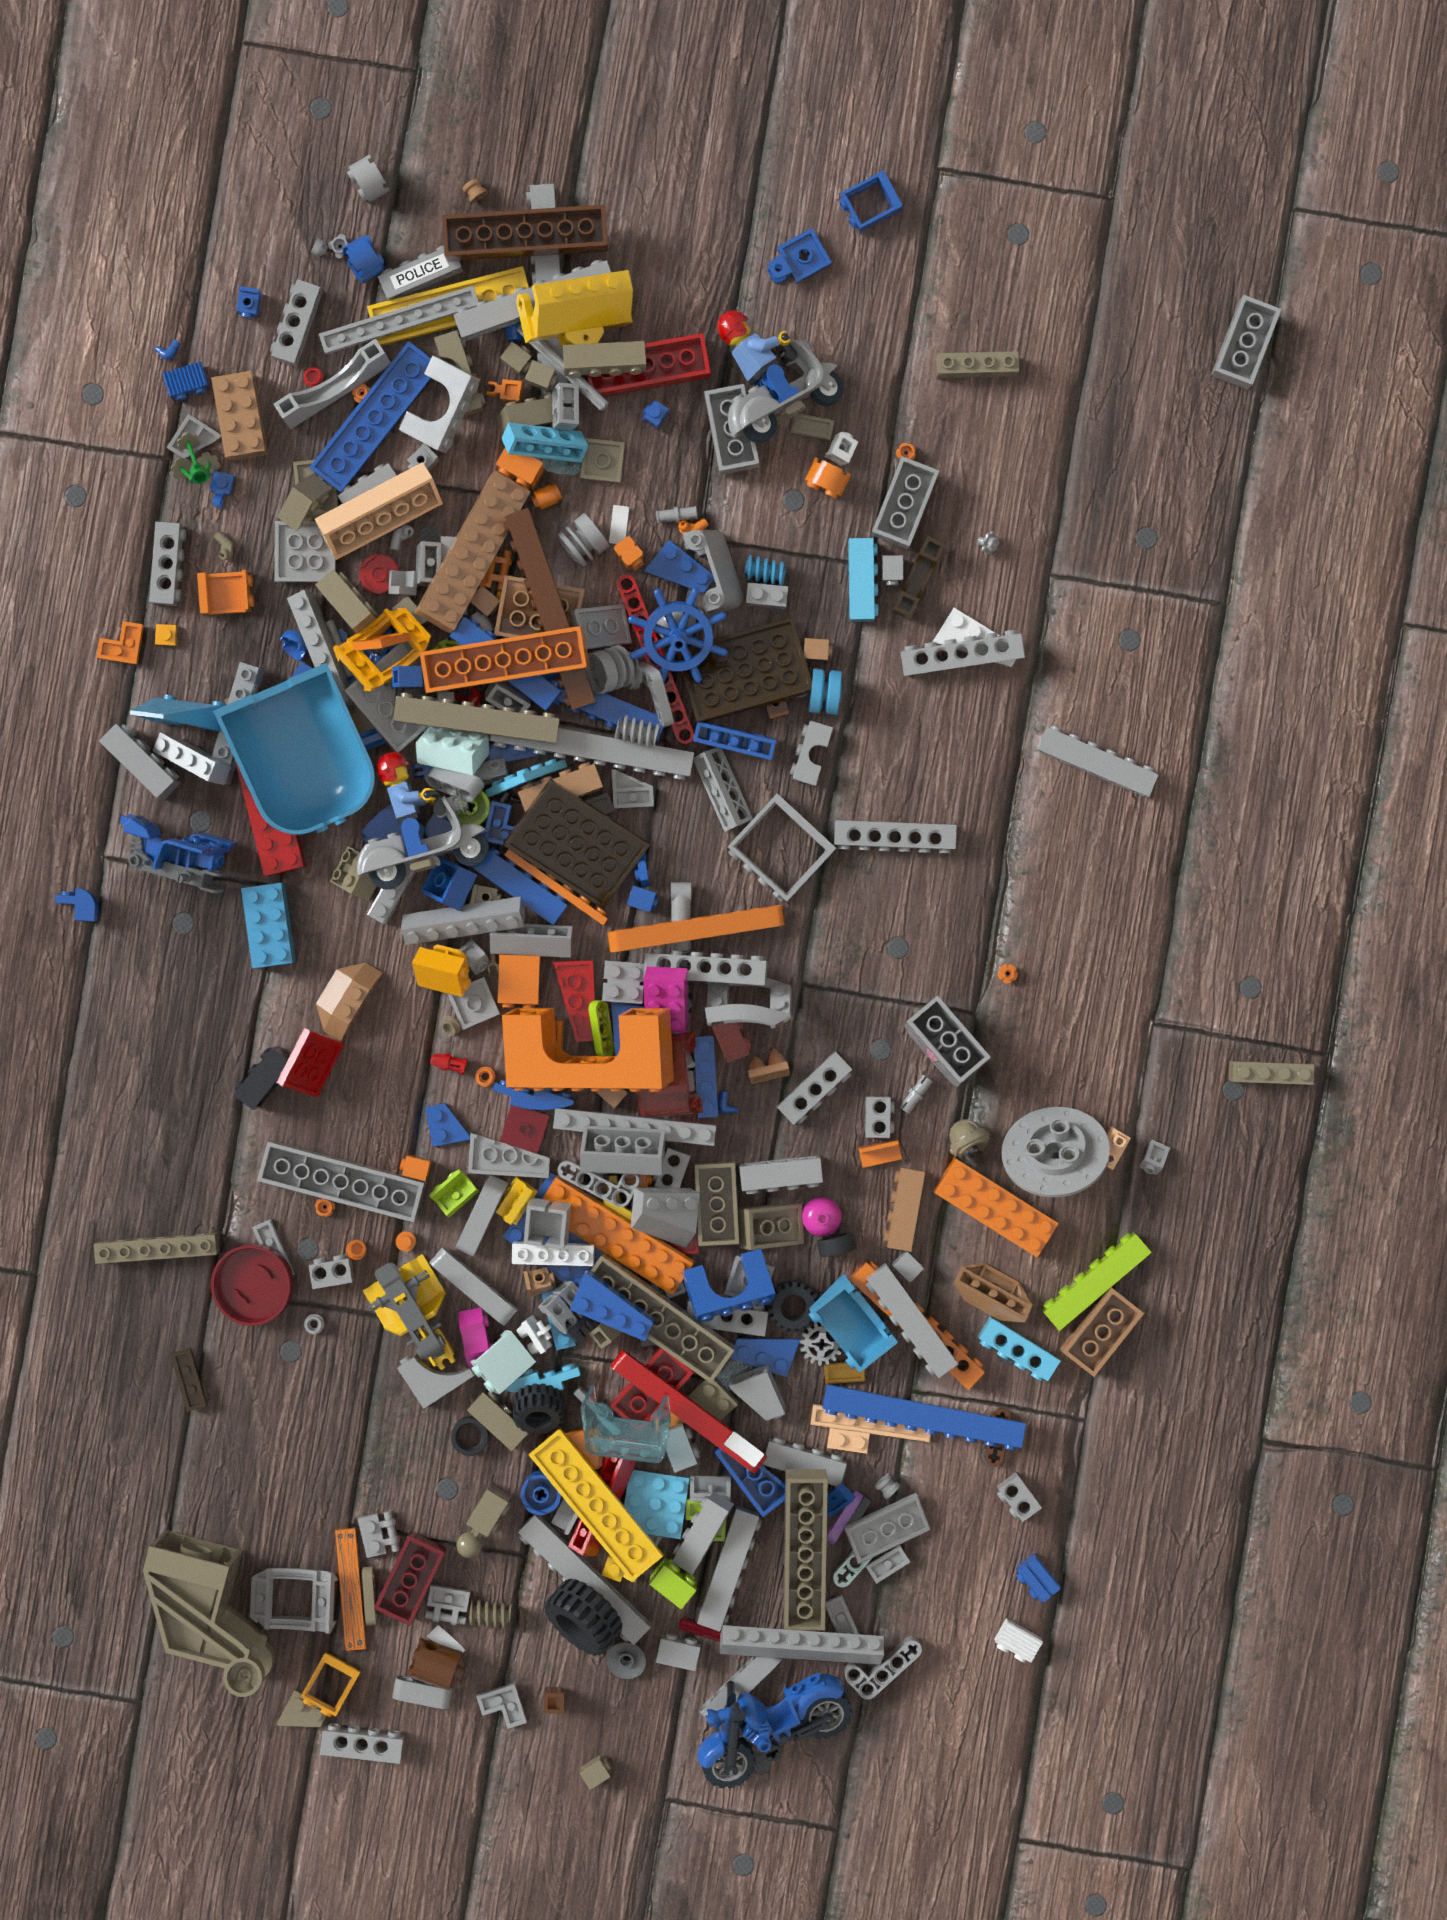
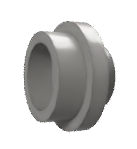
M311 1314L304 1321V1327L310 1334L320 1333L325 1325L324 1319L318 1314ZM313 1320H316L318 1322L317 1327H313L311 1325V1322Z

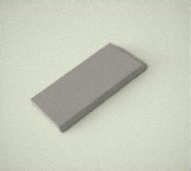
M916 1493L843 1526L858 1564L931 1530Z

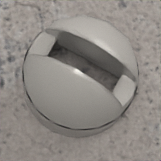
M317 238L311 253L317 256L326 254L328 249L326 243Z

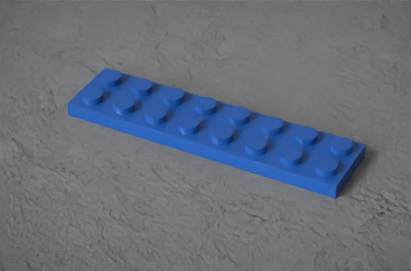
M408 341L309 468L342 493L343 489L350 484L432 378L424 374L431 358Z

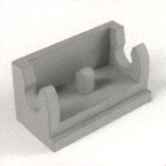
M690 1476V1501L702 1502L704 1497H709L713 1491L730 1501L731 1476Z

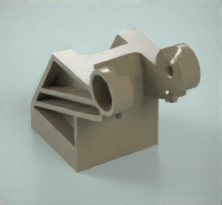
M165 1530L149 1546L143 1568L165 1653L224 1668L223 1681L231 1694L237 1697L253 1695L261 1686L265 1676L272 1669L275 1663V1653L273 1647L267 1642V1636L263 1634V1630L259 1629L256 1624L229 1605L243 1550Z

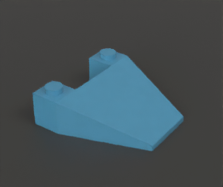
M164 695V698L155 697L130 710V715L161 724L174 726L186 724L222 732L213 711L225 706V703L213 701V704L176 700L175 696Z

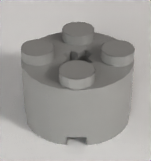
M367 155L350 165V170L347 173L353 184L355 182L359 184L360 189L357 191L363 201L368 200L370 203L389 192L390 189L388 187L384 189L383 185L386 182L375 163H369L368 160L371 159V156Z

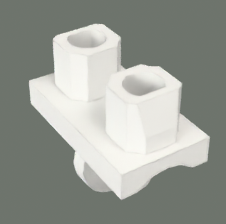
M534 1315L528 1317L517 1329V1333L521 1338L528 1335L531 1338L532 1342L527 1345L531 1354L538 1352L542 1354L552 1346L549 1341L551 1335L548 1332L552 1328L551 1324L544 1326L541 1320L537 1322Z

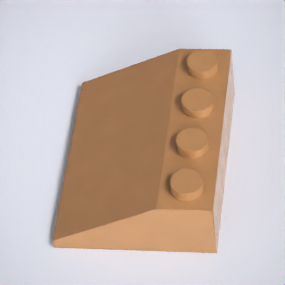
M504 576L494 632L496 638L504 639L545 632V630H541L537 619L540 618L538 610L534 611L530 600L533 599L531 591L527 592L524 584L526 579ZM556 584L570 627H574L571 611L582 609L585 589Z

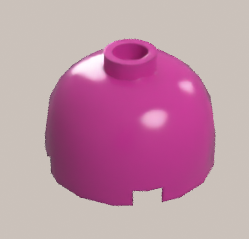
M824 1196L815 1197L804 1206L802 1222L806 1230L812 1235L826 1237L835 1233L840 1227L842 1220L841 1210L832 1199Z

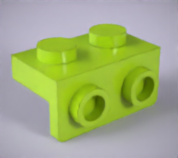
M458 1169L452 1172L442 1184L437 1185L429 1196L438 1204L447 1217H451L474 1197L479 1190L467 1174Z

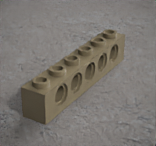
M219 1232L110 1240L94 1243L95 1264L217 1255L221 1252Z

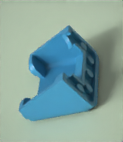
M846 1274L839 1277L809 1308L811 1313L808 1315L815 1324L819 1322L825 1327L848 1358L845 1361L852 1370L856 1368L859 1372H862L898 1343L887 1325Z

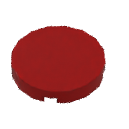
M374 554L366 558L361 564L359 578L363 587L369 592L378 595L387 594L389 592L390 570L399 571V568L389 556Z

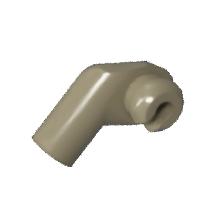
M220 530L214 536L221 544L219 558L224 561L230 560L233 556L234 544Z

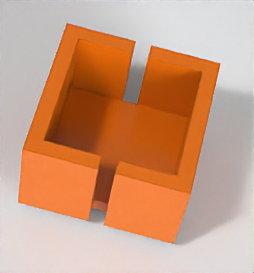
M504 448L496 462L499 473L509 479L516 480L519 485L527 490L530 488L533 491L546 470L543 462L536 458L508 454L506 448Z

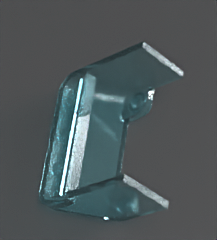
M590 1386L581 1405L587 1451L597 1456L660 1463L666 1453L671 1424L669 1396L664 1395L658 1410L652 1413L650 1422L613 1417V1411L610 1406L596 1402L595 1386Z

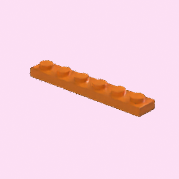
M508 849L504 856L603 926L606 924L608 918L605 917L607 915L605 911L598 906L596 909L589 906L591 901L580 895L578 898L572 894L573 889L565 884L561 886L556 882V878L548 873L544 874L540 871V868Z

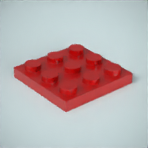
M304 1028L284 1069L280 1073L277 1083L284 1087L318 1097L345 1043Z

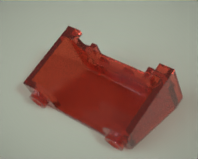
M695 1032L671 1034L674 1081L658 1092H650L649 1089L637 1091L639 1111L643 1117L652 1118L703 1113L700 1096L690 1094L686 1063V1053L693 1052L696 1046Z

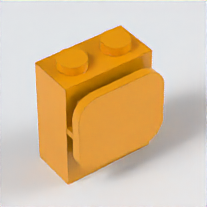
M435 945L433 950L419 947L412 962L418 986L463 997L465 991H468L471 985V979H469L468 975L470 969L466 954L458 949L442 945Z

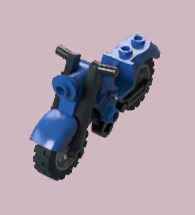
M821 1673L811 1675L788 1689L784 1687L783 1690L786 1697L779 1704L771 1707H765L761 1701L745 1692L738 1696L736 1702L735 1683L728 1681L725 1708L718 1711L707 1709L708 1715L705 1716L709 1726H714L716 1730L720 1727V1732L717 1731L707 1737L697 1751V1757L706 1780L710 1781L713 1786L717 1785L719 1788L724 1789V1787L734 1788L735 1785L739 1786L743 1784L744 1780L747 1781L750 1778V1774H753L755 1770L756 1760L750 1743L746 1742L744 1737L762 1752L765 1760L775 1761L781 1756V1746L794 1739L800 1740L807 1736H815L816 1739H829L830 1736L834 1735L835 1737L839 1735L840 1731L843 1732L846 1729V1725L850 1724V1717H852L853 1712L840 1678Z

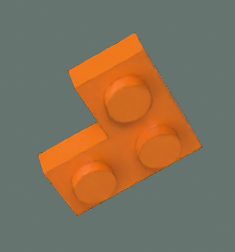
M123 621L120 641L99 638L96 658L138 665L144 625Z

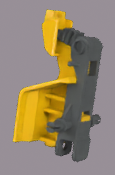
M422 1254L400 1268H397L395 1263L390 1262L377 1269L375 1277L378 1281L363 1290L370 1302L366 1306L367 1309L371 1308L368 1311L370 1313L376 1312L385 1330L399 1336L409 1332L413 1339L408 1341L406 1345L409 1346L415 1342L418 1347L415 1349L421 1359L429 1358L434 1367L438 1366L441 1370L444 1369L443 1360L445 1358L449 1359L451 1364L456 1361L454 1350L442 1331L437 1329L441 1327V1323L431 1327L427 1321L437 1314L446 1293L425 1256ZM419 1332H420V1334H421L422 1337H423V1338H421V1339H420L419 1336H418Z

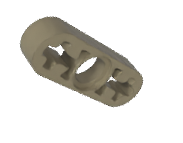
M363 1567L362 1581L366 1626L377 1625L378 1613L374 1609L377 1602L374 1567Z

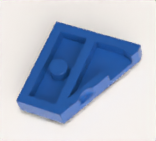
M446 1103L425 1107L433 1147L470 1140V1134L460 1124V1121L454 1116Z

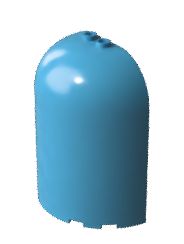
M327 663L213 711L260 815L276 830L295 835L306 834L316 830L318 834L327 830V825L335 822V825L347 821L346 816L358 811L368 801L374 787L373 765Z

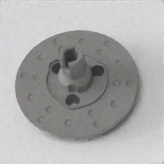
M1048 1107L1025 1115L1010 1128L1002 1145L1003 1165L1011 1180L1023 1190L1043 1197L1070 1196L1087 1189L1104 1173L1110 1158L1108 1136L1099 1122L1082 1111L1068 1107Z

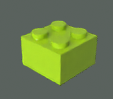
M665 1557L651 1574L649 1585L682 1609L696 1592V1577L687 1571L684 1572L679 1566L672 1563V1558L669 1560Z

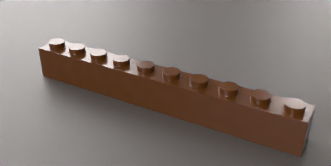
M529 508L506 515V521L503 522L507 534L511 533L513 541H510L513 552H518L520 560L517 561L520 572H525L527 579L524 580L527 592H532L533 599L530 601L534 611L538 610L540 618L537 621L540 629L547 632L571 628ZM585 668L559 672L561 676L557 678L560 687H565L567 695L564 698L568 708L572 707V710H577L597 703Z

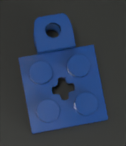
M810 228L777 247L780 256L769 262L767 272L774 283L783 282L792 276L797 284L830 266L832 262L813 228ZM800 252L809 253L808 260H801L799 258L801 256Z

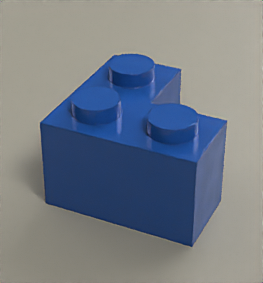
M491 801L485 828L488 831L484 833L488 842L504 846L503 842L514 829L513 826H509L513 810L512 805Z

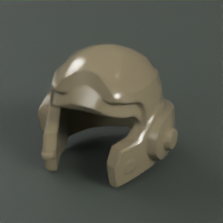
M969 1119L960 1120L950 1129L949 1138L951 1144L949 1151L955 1157L958 1156L960 1159L966 1160L963 1153L974 1145H977L980 1151H983L988 1144L990 1134L988 1130L979 1127L975 1121Z

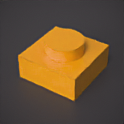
M156 624L155 645L177 646L178 626Z

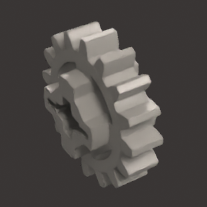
M814 1323L813 1328L809 1327L807 1329L808 1333L802 1332L805 1339L800 1340V1343L804 1344L800 1350L806 1351L805 1359L811 1357L810 1363L813 1364L817 1360L819 1366H821L822 1361L829 1365V1359L836 1361L834 1355H841V1351L838 1350L841 1347L835 1340L829 1339L826 1336L827 1330L823 1325L818 1326L817 1323ZM819 1331L818 1335L814 1338L810 1337L814 1332ZM820 1339H824V1342L828 1343L824 1344L823 1348H819V1345L816 1344V1342H820ZM808 1346L814 1347L817 1351V1356L809 1350ZM833 1349L830 1354L824 1356L827 1350Z

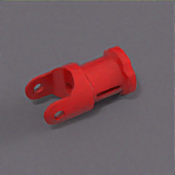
M436 1053L430 1060L433 1066L439 1067L443 1071L459 1072L460 1075H464L468 1058L453 1057L449 1053Z

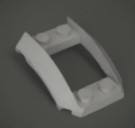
M767 978V985L708 982L707 1007L705 1008L707 1024L712 1026L713 1022L723 1021L724 1024L751 1022L769 1025L771 1029L775 1028V1025L784 1020L785 1023L791 1019L792 987ZM751 985L771 989L770 1008L749 1004H729V987Z
M267 1568L251 1578L250 1618L256 1623L259 1622L265 1630L293 1629L313 1632L321 1631L329 1634L337 1621L333 1620L334 1585L338 1579L333 1572L299 1568ZM273 1579L313 1581L312 1616H272Z

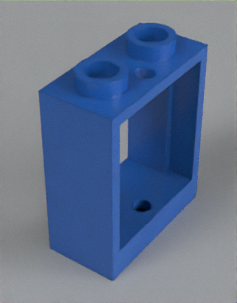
M884 170L841 192V200H839L843 211H847L850 216L848 220L851 227L857 229L858 233L901 212L903 207ZM878 184L891 208L861 223L849 199Z

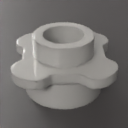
M340 234L333 241L329 242L328 247L335 252L336 258L341 259L343 258V253L339 245L344 247L349 243L346 241L345 235Z

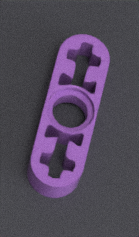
M856 1490L852 1492L856 1496L854 1501L839 1512L827 1531V1542L832 1545L837 1541L844 1530L843 1526L847 1525L863 1499L864 1495Z

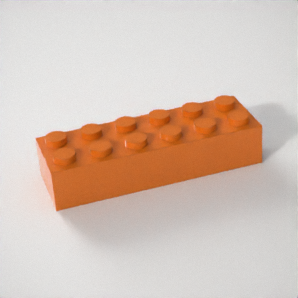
M955 1157L933 1190L938 1196L1035 1257L1039 1256L1059 1224Z

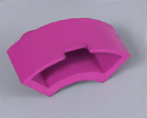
M481 1307L458 1312L459 1328L469 1368L473 1367L470 1363L473 1359H478L493 1345V1343H490L487 1327L490 1326L488 1315L483 1314Z

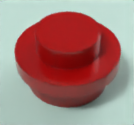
M311 367L304 372L303 379L305 384L312 388L323 383L324 375L320 369Z

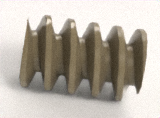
M478 1600L475 1606L472 1601L469 1616L470 1625L473 1626L477 1620L478 1626L481 1627L485 1621L486 1627L489 1628L493 1622L494 1628L497 1629L501 1623L502 1629L505 1630L507 1625H510L512 1604L506 1609L504 1603L501 1604L500 1608H497L496 1602L493 1603L492 1607H489V1602L486 1601L482 1607L480 1600Z

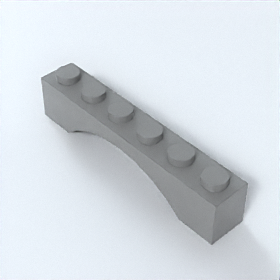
M374 339L358 349L350 362L333 377L310 389L289 393L275 402L274 406L291 430L385 370L391 362L378 341Z

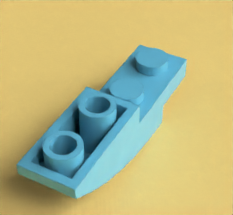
M569 1364L563 1366V1370L558 1372L554 1370L544 1372L543 1377H541L539 1370L533 1371V1368H530L505 1390L516 1393L520 1388L534 1383H544L563 1390L565 1387L563 1381L580 1376L581 1370L579 1365Z

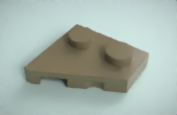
M295 1689L276 1725L321 1727L326 1715L320 1712L321 1708L318 1706L310 1707L303 1703V1698L300 1697L303 1692Z

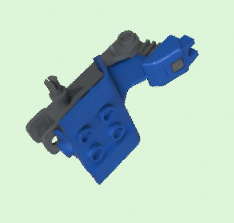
M132 814L121 816L120 824L124 825L123 832L132 834L133 837H130V839L135 840L130 842V844L135 846L130 847V849H133V853L128 859L132 867L174 879L179 883L183 882L199 887L200 890L210 893H221L224 891L223 887L212 884L213 876L221 877L227 874L226 871L220 869L224 863L223 853L229 852L233 846L237 845V842L202 832L193 834L189 838H182V840L169 839L163 841L159 838L161 833L158 826L145 817Z

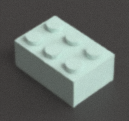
M428 727L416 742L417 763L474 775L489 755V736L487 734Z

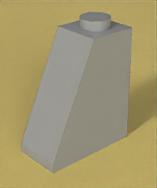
M768 1364L730 1377L731 1390L766 1421L779 1419L785 1414L786 1405Z

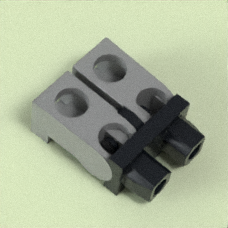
M564 1281L552 1293L553 1295H550L543 1301L538 1308L552 1320L563 1336L579 1343L585 1338V1334L580 1328L585 1325L588 1330H592L599 1322L570 1310L578 1287L573 1281Z

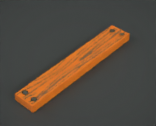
M356 1528L336 1529L335 1536L346 1651L366 1649L367 1646Z

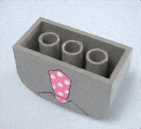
M938 995L906 1021L904 1025L914 1042L946 1079L956 1087L991 1058Z

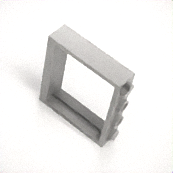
M776 794L728 846L730 851L728 853L736 861L740 858L745 863L743 867L751 875L755 872L760 877L758 881L765 888L770 886L774 890L772 894L780 902L783 899L787 902L831 855L836 847L780 795ZM775 805L825 850L787 893L737 848L738 844Z

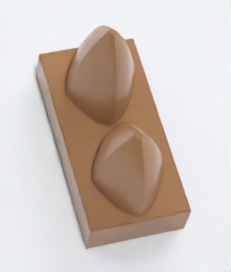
M775 1048L772 1049L769 1055L768 1066L761 1059L754 1057L748 1070L751 1085L790 1076L787 1061Z

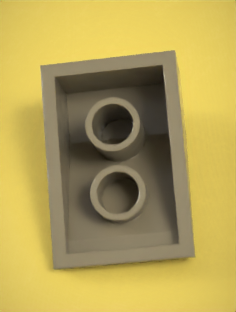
M802 1204L760 1205L738 1208L740 1248L757 1250L804 1244Z

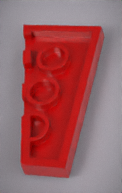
M594 961L553 962L576 1042L593 1041L589 1005L595 1000Z

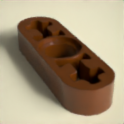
M1002 1407L995 1409L992 1416L996 1417L1001 1412H1004L1007 1419L1011 1420L1009 1411ZM996 1444V1447L1002 1446L1001 1450L997 1448L996 1454L999 1456V1459H995L994 1462L988 1457L989 1454H993L994 1448L986 1445L984 1457L990 1466L995 1467L1002 1463L1005 1453L1004 1444Z

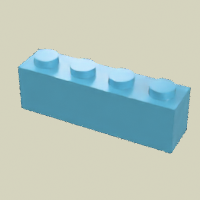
M849 538L848 541L849 622L874 621L875 616H878V604H874V596H878V584H874V576L878 575V565L874 564V556H877V543H873V538Z

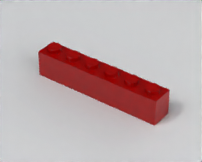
M615 1435L598 1475L616 1497L621 1500L643 1445L630 1437ZM579 1519L568 1547L582 1556H597L601 1544L583 1521Z

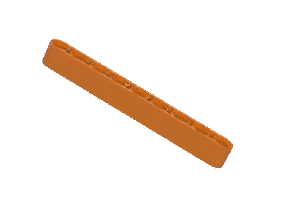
M774 905L614 930L607 933L610 952H619L783 926L785 922L782 905Z

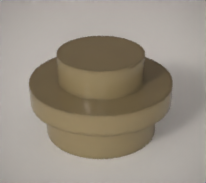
M447 1016L443 1019L441 1027L444 1033L452 1036L461 1031V1025L456 1018Z

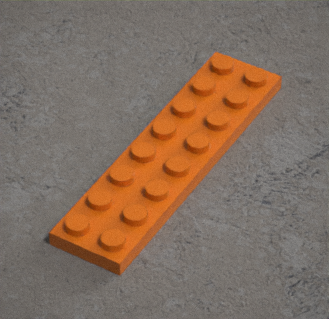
M558 1175L542 1198L550 1200V1204L554 1201L572 1203L570 1232L586 1242L594 1244V1247L671 1295L674 1294L683 1280V1270L690 1269L694 1263V1260L659 1238L632 1229L630 1220Z

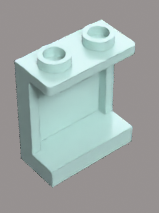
M505 1330L500 1334L501 1338L478 1359H473L470 1362L473 1365L472 1371L476 1376L482 1377L485 1380L484 1386L491 1393L494 1391L501 1394L536 1362L512 1331Z

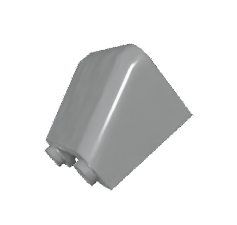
M692 530L683 533V542L686 550L690 549L697 552L699 557L707 555L717 586L705 593L704 602L707 616L710 617L739 607L743 603V593L723 533L718 530Z

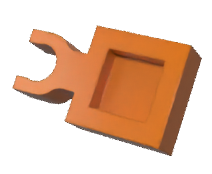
M503 379L502 385L492 381L488 382L490 386H495L493 392L487 391L488 396L496 397L500 395L501 401H517L521 403L524 386L522 381Z

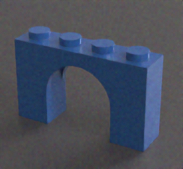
M761 1249L741 1254V1263L747 1279V1287L736 1297L725 1298L714 1293L709 1286L703 1265L683 1270V1280L696 1321L708 1322L714 1319L715 1316H728L733 1314L735 1310L741 1309V1311L751 1309L753 1305H767L774 1300L775 1290Z

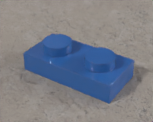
M842 1483L827 1492V1516L829 1518L852 1503L856 1497Z

